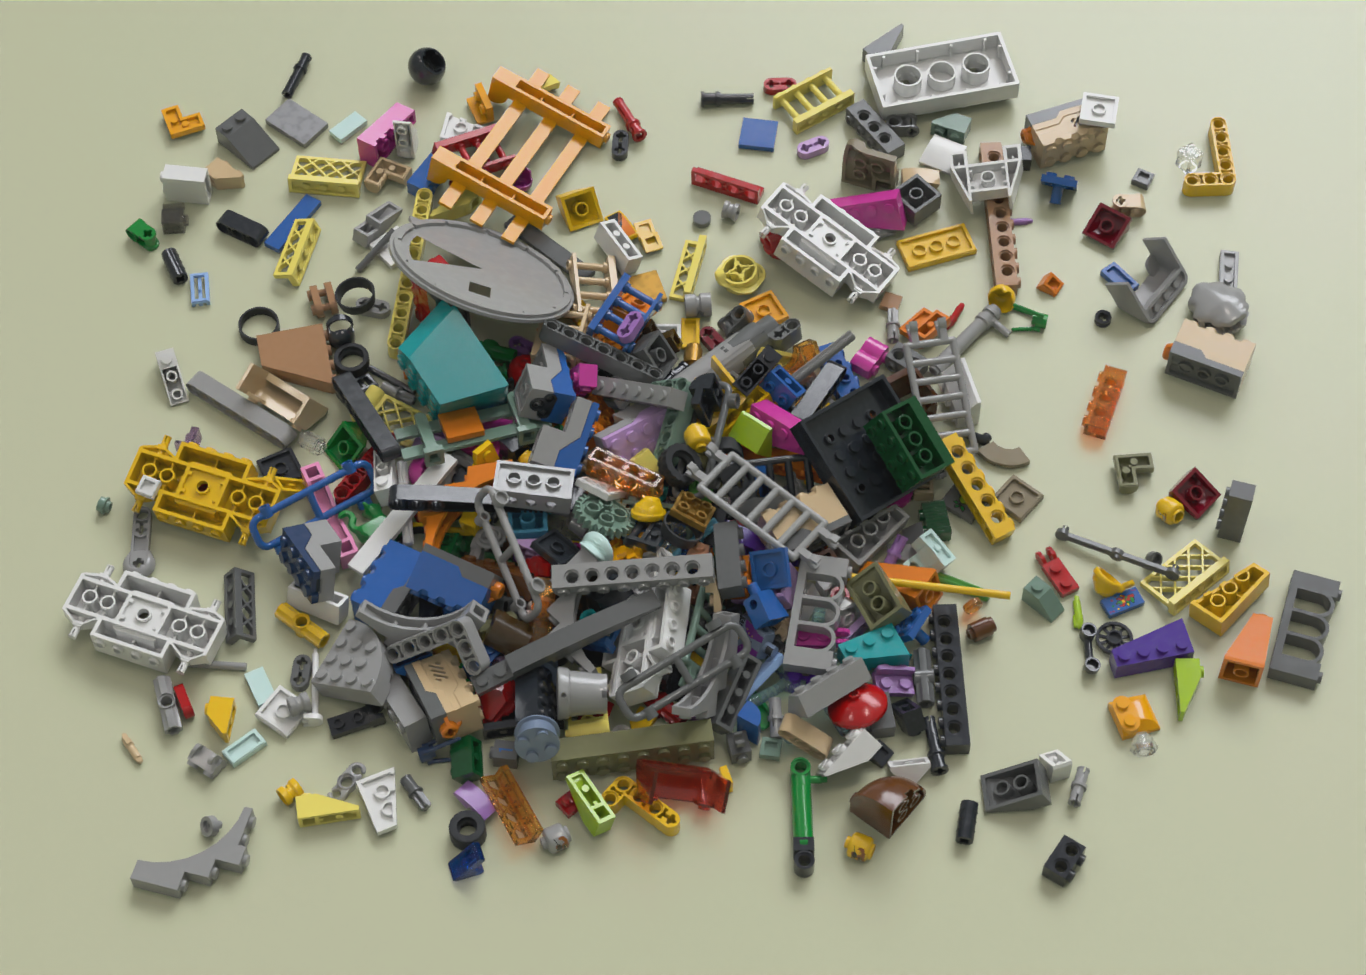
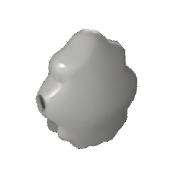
M1217 281L1211 283L1201 282L1192 289L1188 308L1194 313L1193 321H1196L1199 327H1213L1219 334L1230 333L1233 335L1246 326L1249 315V304L1245 301L1246 296L1244 292L1239 288L1226 286L1223 282Z

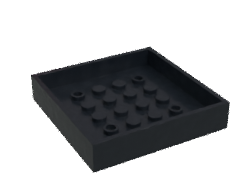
M884 374L806 417L789 429L822 483L829 484L852 520L851 528L945 472L943 470L936 476L904 493L897 486L895 479L886 468V464L863 428L864 425L878 414L901 402Z

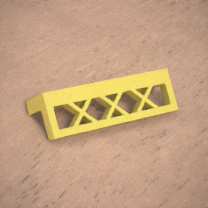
M314 218L295 219L273 276L275 279L288 278L293 286H300L321 232ZM299 225H305L304 228L297 231ZM300 237L299 241L292 245L293 241ZM294 251V255L286 259L287 255ZM289 266L287 272H281L282 269Z
M700 234L698 242L685 240L669 300L684 302V294L694 293L707 248V235ZM688 246L695 247V252L690 254ZM691 260V266L686 268L683 263ZM687 274V280L682 282L679 277ZM682 288L683 296L676 295L675 291Z

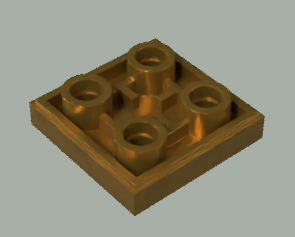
M681 490L669 515L704 533L716 508L708 501H702L695 497L693 493Z

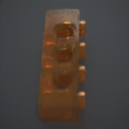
M1105 365L1104 371L1099 372L1097 378L1099 385L1094 386L1092 392L1094 399L1089 401L1087 407L1089 414L1083 417L1081 425L1085 426L1083 434L1103 440L1106 439L1125 384L1126 370Z
M598 446L587 457L586 474L640 499H643L645 496L659 498L663 493L664 476Z

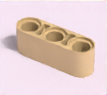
M792 713L784 714L778 734L812 757L819 760L827 759L833 739L799 716Z

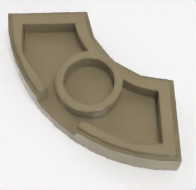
M994 441L979 448L977 453L986 462L994 466H1004L1007 469L1021 468L1030 464V460L1020 447L1005 449L998 446Z

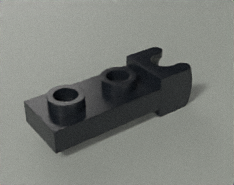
M365 704L364 707L328 718L327 721L333 740L372 726L374 728L385 724L387 721L384 714L378 713L383 710L382 706Z

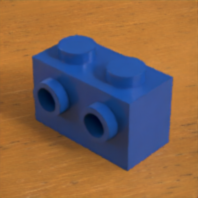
M780 364L772 369L759 384L762 389L770 393L771 398L778 406L786 411L792 408L806 392Z

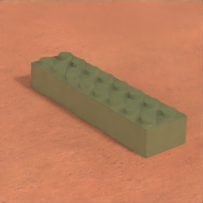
M711 719L559 738L560 749L550 760L553 780L565 781L566 776L581 769L585 771L587 776L597 774L603 776L612 772L625 773L635 769L647 770L650 767H668L673 764L686 765L695 761L707 762L714 759Z

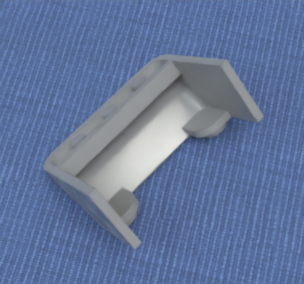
M1152 237L1142 240L1150 253L1145 262L1149 276L1136 292H1134L1129 282L1105 284L1117 306L1144 323H1155L1188 281L1187 273L1166 237Z

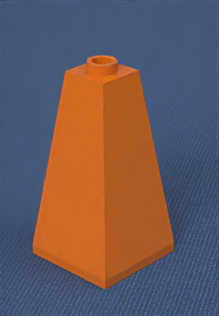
M867 561L865 565L859 569L858 573L867 568L873 562ZM878 562L889 578L940 583L937 570L934 568ZM895 586L911 610L925 605L932 609V606L937 604L943 595V592Z
M1252 614L1225 654L1218 678L1258 688L1265 667L1273 617L1265 614Z

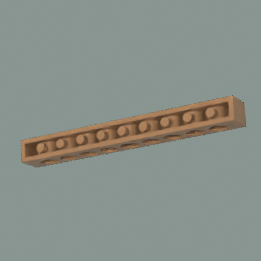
M1001 142L980 143V163L1004 160ZM1005 197L984 200L993 285H1007L1017 296V290L1021 288V278L1017 277V274H1019V263L1015 261L1017 259V248H1014L1016 236L1012 234L1014 220L1010 219L1012 209L1009 208V199Z

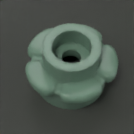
M102 496L97 503L96 511H99L101 514L109 513L113 505L110 497L105 498Z

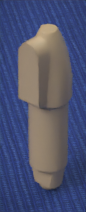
M122 733L123 745L138 764H141L143 759L134 746L135 744L126 733Z

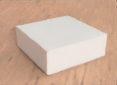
M143 475L135 492L154 500L162 482Z

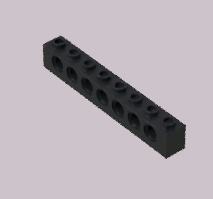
M935 604L932 606V612L929 614L928 620L929 624L933 626V629H930V641H934L932 659H936V664H933L934 676L938 678V682H935V693L939 694L937 711H941V717H938V726L943 731V735H940V745L944 747L946 755L969 754L971 743L957 604ZM945 677H950L952 680H947ZM955 730L958 733H951L950 731Z

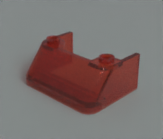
M637 759L635 767L637 796L641 799V802L652 805L653 801H657L658 798L693 802L698 805V809L710 811V808H714L718 812L725 814L731 781L713 769L687 764Z

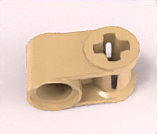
M1116 194L1112 199L1113 205L1111 208L1117 211L1121 210L1120 212L1128 217H1141L1146 213L1142 194Z

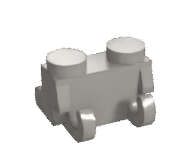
M199 743L193 747L187 758V764L195 769H198V767L203 768V774L211 779L218 776L221 769L225 768L228 762L222 760L221 756Z

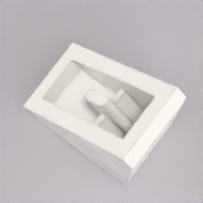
M1058 749L1039 755L1042 765L1046 768L1050 783L1070 777L1072 760Z

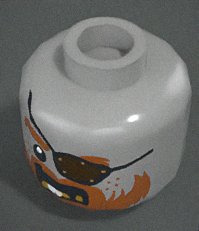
M560 823L544 828L542 831L543 837L540 838L543 849H548L552 854L567 849L569 842L572 841L567 826H562Z

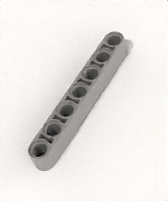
M198 371L186 383L187 389L192 394L281 449H286L297 437V432L290 425L202 371Z

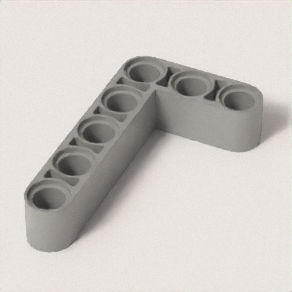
M466 615L402 639L390 645L384 651L388 662L394 664L453 641L463 665L470 675H478L490 666L489 656L475 624Z

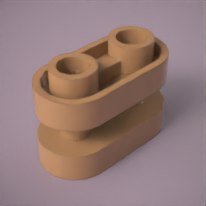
M331 281L323 283L324 289L318 290L317 286L313 285L309 286L310 290L306 291L309 302L313 301L314 304L310 305L313 316L317 315L318 319L325 317L324 311L331 310L332 315L339 313ZM327 296L328 303L322 304L320 297Z

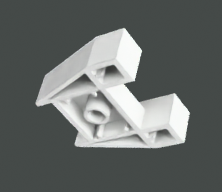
M1020 144L1002 146L1004 160L968 164L967 151L949 153L952 181L971 214H974L973 201L1005 197L1009 199V208L1013 209L1023 174Z

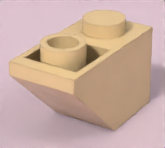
M217 157L205 167L208 168L211 185L217 190L245 187L243 173L240 170H235L227 161Z

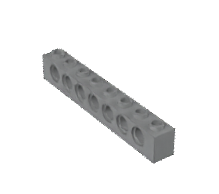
M712 553L551 565L552 589L555 595L558 594V596H569L570 593L587 595L590 592L596 591L598 593H608L610 590L627 592L630 589L636 588L638 590H648L650 587L667 589L670 586L676 585L678 587H688L690 584L707 586L710 583H715ZM692 568L698 569V572L695 574L688 573ZM671 570L678 571L674 576L668 575ZM653 571L658 572L655 577L648 576ZM631 573L638 574L634 579L628 578ZM611 575H618L615 580H608ZM592 576L598 577L594 582L588 581ZM571 578H578L575 583H568Z

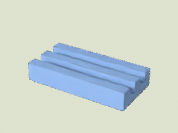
M208 272L190 274L192 307H196V304L203 306V303L211 305ZM202 277L205 278L206 298H203L202 293ZM194 278H198L199 299H195Z

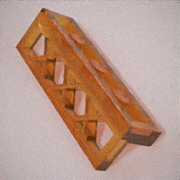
M508 765L500 766L495 775L482 776L479 781L515 846L536 842L544 829ZM489 782H495L498 789L491 787ZM497 798L505 800L507 806L500 803ZM507 813L513 816L516 822L508 819ZM516 830L522 832L525 837L519 838Z

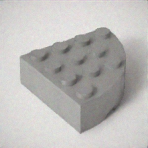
M349 619L311 680V683L324 697L383 706L391 687L389 682L391 676H393V664L388 662L384 654L386 646L373 630L360 621Z

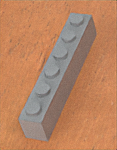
M597 376V388L592 390V394L611 400L684 411L688 392L672 387Z

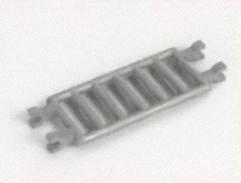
M946 317L938 318L937 321H934L938 338L919 341L917 321L909 322L905 326L910 342L903 344V352L912 396L915 395L921 406L923 404L961 399L962 411L927 416L931 422L965 418L967 429L940 432L938 434L941 439L955 432L959 437L968 436L970 447L966 449L972 455L977 454L979 449L956 337H948ZM948 344L951 347L952 355L920 360H913L911 349ZM954 363L956 374L916 378L915 368ZM953 381L958 383L959 392L920 397L918 386ZM952 453L954 457H959L958 454ZM944 469L945 472L937 476L935 480L944 479V477H947L946 469ZM963 469L965 474H970L968 470Z
M710 442L706 446L707 451L705 455L715 459L719 464L708 475L702 472L692 461L686 466L688 470L685 472V475L699 482L697 490L774 548L786 547L784 544L809 518L818 523L819 525L793 552L788 549L791 561H795L799 557L815 571L820 566L821 557L807 550L811 543L819 537L832 550L839 546L838 541L841 537L826 529L829 524L827 520L732 451L726 455L713 442ZM732 461L740 465L741 468L716 494L707 488ZM747 472L756 477L757 479L732 505H729L722 499ZM764 483L772 491L745 517L737 510ZM780 495L788 502L761 529L753 521ZM795 506L803 514L776 540L768 533Z

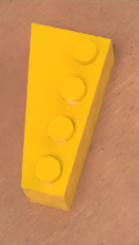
M1252 563L1236 573L1229 581L1220 583L1219 587L1213 591L1209 590L1200 599L1191 601L1189 604V617L1217 635L1222 636L1269 587L1270 572Z

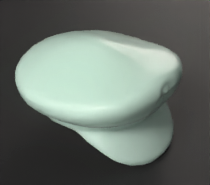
M590 531L586 533L582 542H580L581 549L583 547L586 548L599 562L613 561V550L609 541L598 532Z

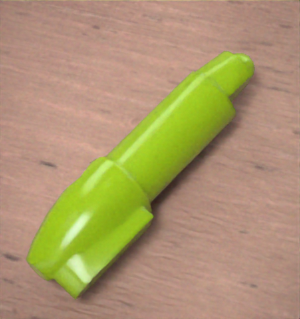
M1075 595L1073 600L1074 629H1081L1083 625L1081 601L1079 596Z

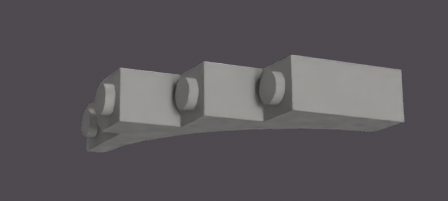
M583 547L567 564L599 561ZM573 577L568 583H575L578 578ZM570 593L569 596H559L547 609L549 621L556 626L549 634L577 622L578 606L582 595ZM582 648L565 656L571 664L575 662L579 666L578 670L580 672L598 673L594 665L585 656Z
M473 599L465 607L453 613L439 617L419 618L395 614L364 600L360 604L355 616L386 637L384 643L390 646L402 639L465 615L473 620L478 631L485 624L489 610ZM453 641L448 643L456 648Z
M726 611L713 613V620L719 617L722 624L726 622H736L739 624L740 614ZM728 630L709 642L697 677L737 654L738 635L734 630ZM728 669L688 692L678 703L672 706V714L679 715L681 719H691L692 716H696L697 720L715 716L717 693L719 690L726 688Z
M244 807L238 821L230 831L216 844L201 853L171 862L137 860L130 877L133 887L181 899L183 892H186L188 889L189 881L212 886L213 881L218 878L220 869L242 874L244 867H247L250 862V855L246 847L249 843L250 830L254 829L257 820L253 808Z

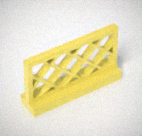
M297 155L292 172L287 178L289 192L359 198L367 161ZM300 162H306L308 164L302 167L300 165ZM325 164V166L319 168L317 165ZM337 165H342V166H343L342 168H340V169H338V170L335 168V166H337ZM353 167H361L356 171L352 169ZM311 168H314V169H315V171H313V172H311V173H308V172L306 171V170L311 169ZM329 169H331V170L333 171V172H331V173H329V174H327V175L324 173L325 171H327V170H329ZM347 170L350 172V174L346 176H343L341 174Z
M1196 539L1162 564V566L1168 568L1172 567V564H1176V561L1179 559H1187V565L1178 566L1179 570H1188V576H1179L1178 580L1174 581L1153 571L1140 582V586L1167 606L1168 612L1173 616L1229 573L1230 560L1224 556L1220 558ZM1196 547L1201 551V554H1189V551ZM1190 559H1201V565H1190ZM1204 559H1212L1215 563L1213 565H1204ZM1190 570H1202L1199 576H1190ZM1160 581V587H1151L1148 583ZM1162 581H1174V587H1162ZM1176 581H1188L1185 587H1176ZM1162 592H1174V596L1167 599L1162 595Z

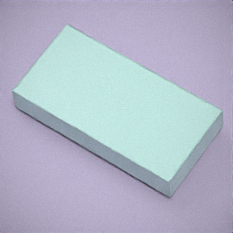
M354 111L330 129L329 133L342 144L365 127L367 120Z
M263 666L244 674L259 709L274 692Z
M254 728L222 750V754L235 768L267 746V742Z

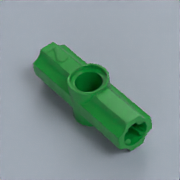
M492 339L480 341L490 358L495 362L509 365L517 357L516 349L500 346Z

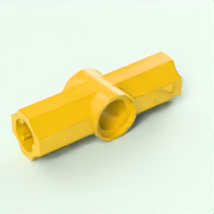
M286 602L281 603L274 613L275 617L294 630L298 637L305 638L318 649L323 648L328 643L330 634L312 622L307 614L300 613Z

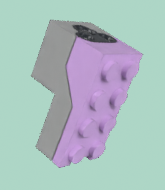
M633 404L613 414L615 424L593 435L603 470L613 474L632 466L629 460L643 448H648L654 454L667 409Z

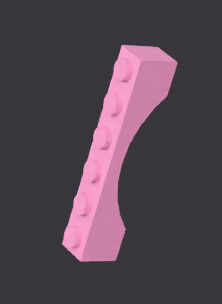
M319 462L300 468L306 488L325 478ZM328 485L314 492L322 513L336 506ZM338 514L327 519V521L342 540L340 564L344 570L349 568L347 564L359 550L343 519H338Z

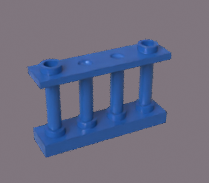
M624 272L587 326L586 334L594 337L595 334L600 333L623 346L622 351L631 353L636 345V339L655 311H660L663 305L661 301L663 294L659 293L654 300L631 287L629 283L631 276ZM623 293H629L651 307L644 313L623 301L621 296ZM614 306H619L629 313L639 311L644 319L642 328L630 343H621L617 334L603 327L602 323L605 320H610L619 326L624 319L613 314L612 309Z

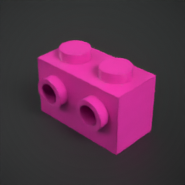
M579 363L570 370L569 374L573 381V390L576 393V397H585L586 394L591 393L592 390L597 388L598 365Z

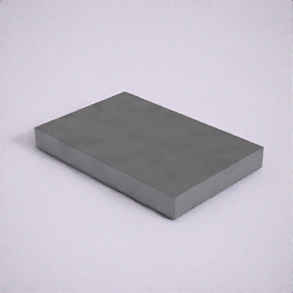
M291 99L286 100L265 119L267 125L303 148H306L328 128L327 122Z

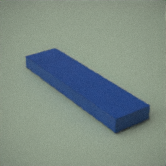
M306 194L264 242L265 247L280 254L295 219L311 218L322 205L321 201ZM299 225L297 231H299L304 225Z

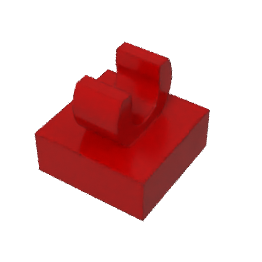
M570 790L555 801L556 806L568 819L578 812Z

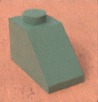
M1037 575L1023 588L1021 600L1050 623L1064 612V607L1052 587Z

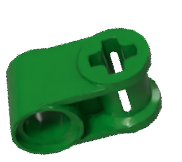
M141 218L125 230L131 240L137 242L148 251L156 250L160 245L159 240L156 238L155 229L146 224Z

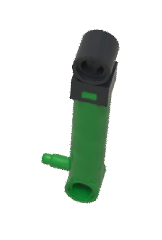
M798 757L791 762L790 766L793 859L795 874L801 878H807L813 874L815 867L811 784L827 783V776H811L810 762L806 758ZM802 769V770H804V772H801V773H800V772H797L796 770ZM807 862L809 865L802 866L800 863Z

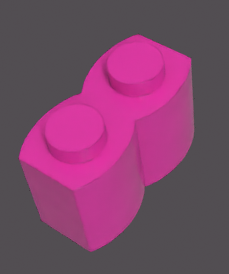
M869 337L851 359L852 371L868 380L872 376H876L880 369L879 366L882 363L885 364V356L889 352V347Z

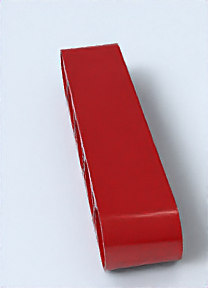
M371 447L360 460L369 462L374 468V449ZM359 468L356 472L346 475L333 491L336 506L365 491L371 484L364 468Z

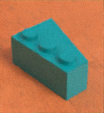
M892 623L838 644L837 658L841 664L843 663L842 660L848 656L862 657L868 671L871 668H877L881 664H888L889 666L907 665L909 667L910 653Z

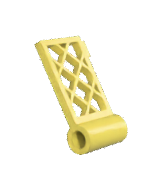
M370 385L365 394L378 414L384 417V423L389 430V426L400 424L402 428V423L413 421V425H415L414 415L421 411L385 394L378 386ZM388 401L394 404L395 408L384 410L383 406ZM407 411L411 417L401 419L399 412ZM350 414L352 422H355L352 415ZM397 414V420H387L386 415ZM426 414L428 422L432 421L429 415ZM409 439L400 441V445L405 448L411 447L413 441Z
M601 667L596 668L598 673L602 674ZM608 712L600 717L584 715L580 720L572 721V718L569 717L565 737L610 732Z

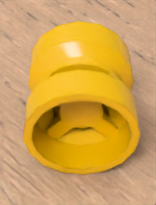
M292 778L285 787L281 786L276 789V793L282 802L289 806L293 803L296 796L304 794V790Z

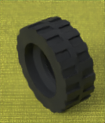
M675 443L665 449L658 457V471L667 484L672 485V487L685 488L696 480L685 474H680L673 466V458H681L686 466L692 461L701 471L702 462L696 451L689 445Z

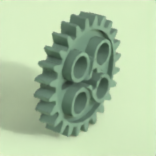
M589 492L588 496L583 494L582 497H578L573 507L572 513H574V518L578 519L577 523L583 524L582 528H589L588 532H598L605 538L606 535L611 539L614 536L618 539L621 536L626 537L627 534L630 535L636 524V520L631 517L630 511L632 508H626V503L621 504V499L605 501Z

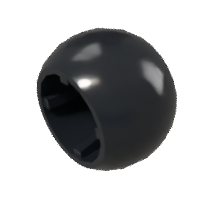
M422 47L410 56L408 70L410 76L417 83L433 85L444 76L446 63L439 51L431 47Z

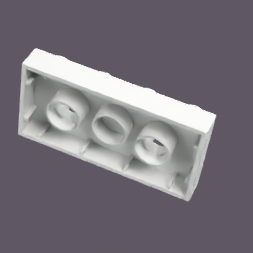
M1001 32L865 55V72L880 117L884 121L892 114H929L1018 97L1020 83ZM976 68V71L978 73L971 72L967 69ZM909 80L910 85L903 84L900 81Z

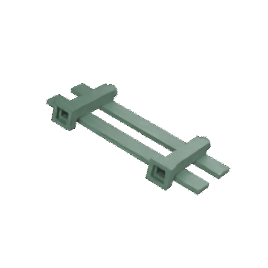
M512 391L506 396L507 404L478 410L477 413L481 423L513 416L515 423L486 429L484 436L453 443H447L446 439L435 441L433 434L443 432L439 420L428 422L426 414L422 412L414 415L415 425L393 429V433L397 442L420 437L422 444L401 449L402 458L405 462L424 457L426 467L444 464L445 452L480 445L487 440L493 442L517 436L519 446L535 442L537 431H539L543 424L550 427L553 426L551 422L519 417Z

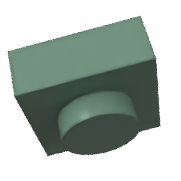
M762 736L759 758L779 761L782 739Z

